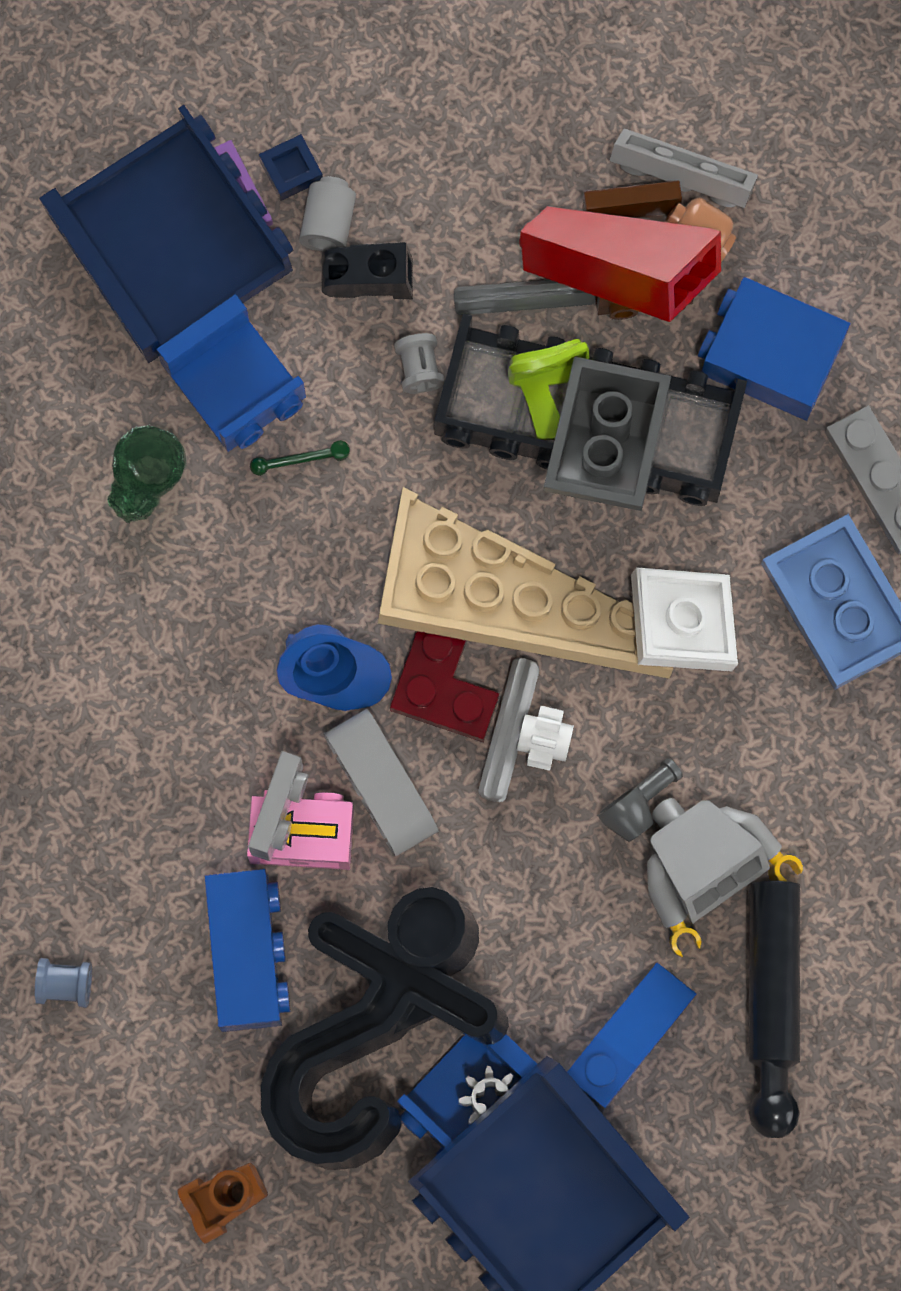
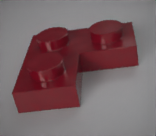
M417 631L390 705V711L484 743L500 693L454 678L467 640Z

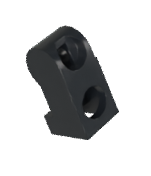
M407 243L361 244L325 250L322 253V293L333 298L393 296V299L413 300V258Z

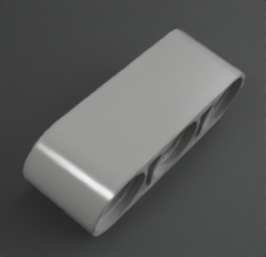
M368 709L323 733L333 754H337L338 757L336 759L357 795L362 796L363 799L361 801L383 839L386 838L388 840L386 844L395 857L439 832L428 808Z

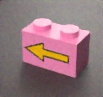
M268 790L264 791V797L252 796L248 845ZM315 793L314 800L301 799L300 803L292 801L285 819L292 822V827L284 850L275 849L271 861L252 856L249 848L247 852L250 864L350 870L354 820L353 802H344V796L336 793Z

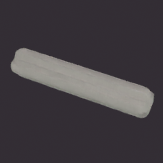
M515 658L510 669L478 789L480 796L489 801L503 802L508 792L518 754L517 746L525 714L528 715L540 671L538 663L529 659Z

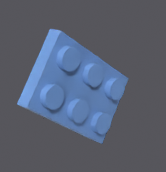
M849 514L762 560L761 565L834 690L901 655V602Z

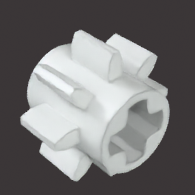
M540 706L538 717L525 714L517 751L529 753L528 766L550 771L553 759L566 762L574 725L562 723L563 710Z
M487 1066L485 1079L480 1082L467 1076L466 1083L473 1090L472 1096L459 1098V1105L472 1106L474 1113L469 1118V1125L487 1110L485 1104L476 1102V1098L484 1096L486 1087H495L496 1095L503 1096L509 1090L508 1086L512 1082L513 1075L511 1073L506 1075L501 1081L493 1078L492 1068Z

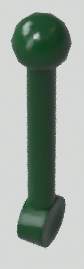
M338 440L332 444L331 448L269 460L263 457H256L250 462V470L253 474L261 476L268 469L333 457L337 461H343L349 456L350 448L345 441Z

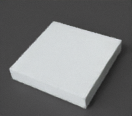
M636 567L631 574L638 665L733 671L738 665L730 575Z

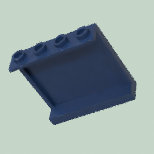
M185 105L178 108L182 120L61 197L56 188L39 198L46 213L148 364L159 357L157 348L236 294L244 303L293 271L288 254L294 250L287 237L279 227L271 231L262 218L267 214V210L253 189L246 193L236 180L242 175L233 159L227 152L219 156L210 143L216 139L210 126L201 114L193 118Z
M548 1056L539 1062L408 1181L418 1193L411 1200L431 1224L439 1218L452 1232L445 1238L446 1242L465 1263L471 1257L479 1263L485 1271L478 1279L489 1291H595L662 1228L668 1226L673 1231H676L690 1218L562 1065Z

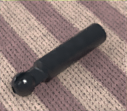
M760 881L750 884L749 1062L760 1068V1092L751 1101L749 1116L751 1125L757 1132L767 1138H783L789 1135L798 1125L800 1116L798 1102L788 1093V1069L800 1062V884L787 881Z

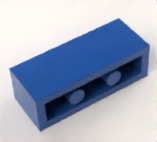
M265 869L205 875L219 1029L221 1032L282 1026L281 1013L291 1012L288 982L278 983L276 963L286 962L283 932H273L272 913L281 912L278 882L269 883Z

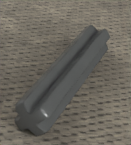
M552 280L462 286L454 289V307L458 315H463V313L483 314L592 305L596 299L594 295Z

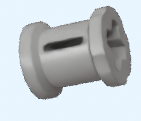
M428 333L414 334L403 337L394 343L395 353L401 355L405 375V379L401 382L403 392L418 394L433 391L444 386V375L438 373L434 349L437 347L435 335Z

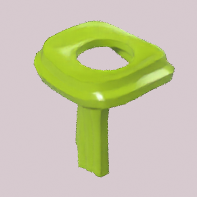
M574 339L542 350L514 355L510 360L508 368L509 384L521 388L529 407L537 439L555 440L560 414L549 391V386L568 383L574 357L589 359V347L586 342H581L580 339Z

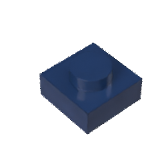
M302 134L259 154L260 163L280 201L309 188L310 184L319 182L323 177Z

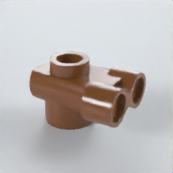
M251 1162L234 1170L222 1171L206 1182L197 1178L177 1190L183 1206L192 1219L194 1229L204 1244L227 1232L226 1224L268 1196L263 1181L256 1167ZM238 1182H242L244 1187V1194L240 1202H237L232 1197V1188Z

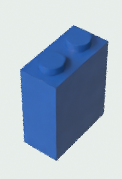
M743 277L737 292L728 289L717 313L718 316L724 318L718 332L709 330L698 353V357L704 359L702 372L706 373L708 378L732 389L736 388L738 379L745 380L747 385L744 394L808 421L851 323Z

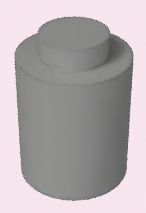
M326 176L322 177L319 182L310 184L299 242L303 246L311 250L323 252L331 248L347 247L356 200V193L348 187V182L337 177Z

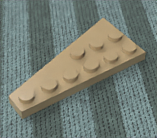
M405 487L402 488L378 624L670 679L673 667L638 665L633 603L627 600L619 602L595 590L596 584L580 576L578 580H575L554 569L555 564L489 530L481 532L457 520L458 514L444 507H441L439 511L418 500V494Z

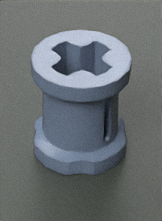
M40 958L35 978L36 1004H45L48 999L77 1002L79 1007L87 1008L91 993L92 963L83 962L81 966L50 964L47 958Z

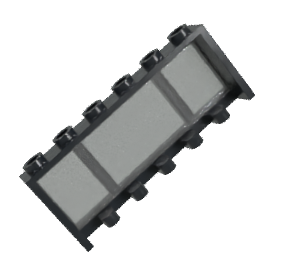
M463 313L434 420V435L442 436V442L456 448L467 449L470 447V444L487 447L491 455L501 459L516 460L518 455L537 459L536 464L548 470L555 440L537 439L526 398L521 388L509 384L508 368L510 360L514 355L563 344L566 341L559 337L550 336L547 338L545 346L520 340L519 330L508 325H502L499 334L472 328V315ZM595 348L593 357L589 356V360L659 373L661 367L659 362L650 359H643L640 368L613 362L614 353L605 348ZM690 371L688 379L671 376L667 407L646 494H659L660 490L679 494L678 498L681 501L696 506H705L708 501L718 502L747 381L738 379L735 391L707 385L708 375L700 371ZM568 383L549 386V391L560 415Z

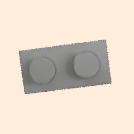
M281 751L248 845L252 856L271 861L275 849L283 851L292 827V822L285 820L292 801L300 803L309 777L308 774L302 773L303 763L299 756Z

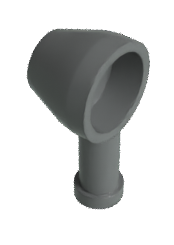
M670 758L662 761L658 769L614 800L597 815L608 829L630 842L654 824L647 802L672 782H677L683 777L680 768Z

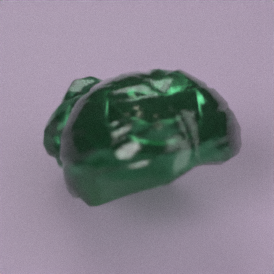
M146 425L131 428L118 439L112 460V471L115 480L111 484V493L107 500L116 515L126 523L146 520L159 505L160 498L171 491L181 480L187 464L186 453L176 435L166 430H161L158 427Z

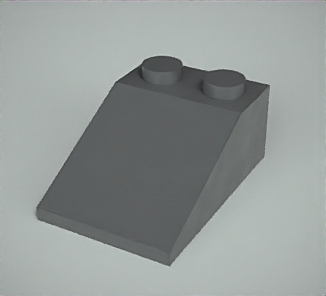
M574 357L543 491L642 511L667 407L671 376Z

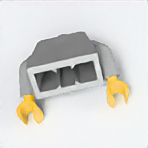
M674 798L662 801L652 813V818L661 829L650 838L654 854L647 861L648 895L663 926L666 928L670 927L672 934L669 944L671 950L680 957H683L678 949L676 942L682 933L691 934L697 949L701 947L700 935L692 928H687L684 923L687 917L692 924L767 871L771 881H787L780 874V865L782 863L790 865L797 875L803 871L800 859L792 855L783 856L780 852L782 845L757 815L727 806L718 808L709 800H702L685 812Z

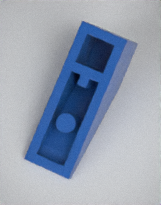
M659 963L654 965L567 1071L601 1113L604 1112L697 995Z

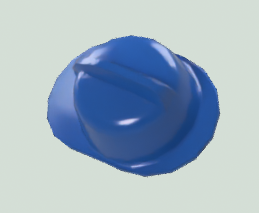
M316 624L306 627L296 634L288 635L285 641L286 650L281 655L276 670L279 684L287 693L336 710L349 711L371 707L380 702L389 691L392 680L390 664L381 652L371 646L349 639L338 629L329 625Z

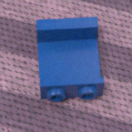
M236 294L157 348L161 365L227 452L236 446L244 449L255 443L263 435V427L276 418L284 421L292 417L303 406L301 400L306 398L304 382L299 376L294 379L250 323L247 308Z
M507 1034L497 1043L489 1045L479 1043L465 1035L407 1096L404 1094L397 1101L398 1106L404 1111L400 1115L401 1122L419 1139L427 1133L441 1146L435 1153V1155H438L470 1126L468 1121L474 1113L472 1106L459 1105V1098L472 1096L473 1090L466 1083L467 1076L480 1082L485 1079L487 1066H491L493 1078L502 1081L506 1075L510 1073L513 1075L512 1082L508 1086L510 1090L537 1063ZM486 1087L484 1096L476 1098V1102L485 1104L488 1109L502 1096L496 1095L495 1087Z

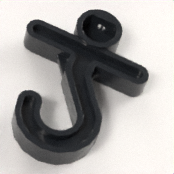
M434 887L419 888L403 896L392 909L387 923L389 943L333 912L321 913L311 921L308 929V938L311 945L332 960L366 978L369 988L358 1003L289 1036L268 1062L260 1085L261 1114L271 1137L291 1156L327 1170L357 1168L380 1156L400 1132L402 1123L399 1111L391 1104L374 1096L358 1100L344 1117L335 1122H320L312 1108V1095L316 1084L324 1075L402 1039L409 1030L434 1018L485 1045L495 1044L506 1035L509 1024L505 1011L487 997L449 977L463 970L475 956L479 944V926L473 913L447 891Z

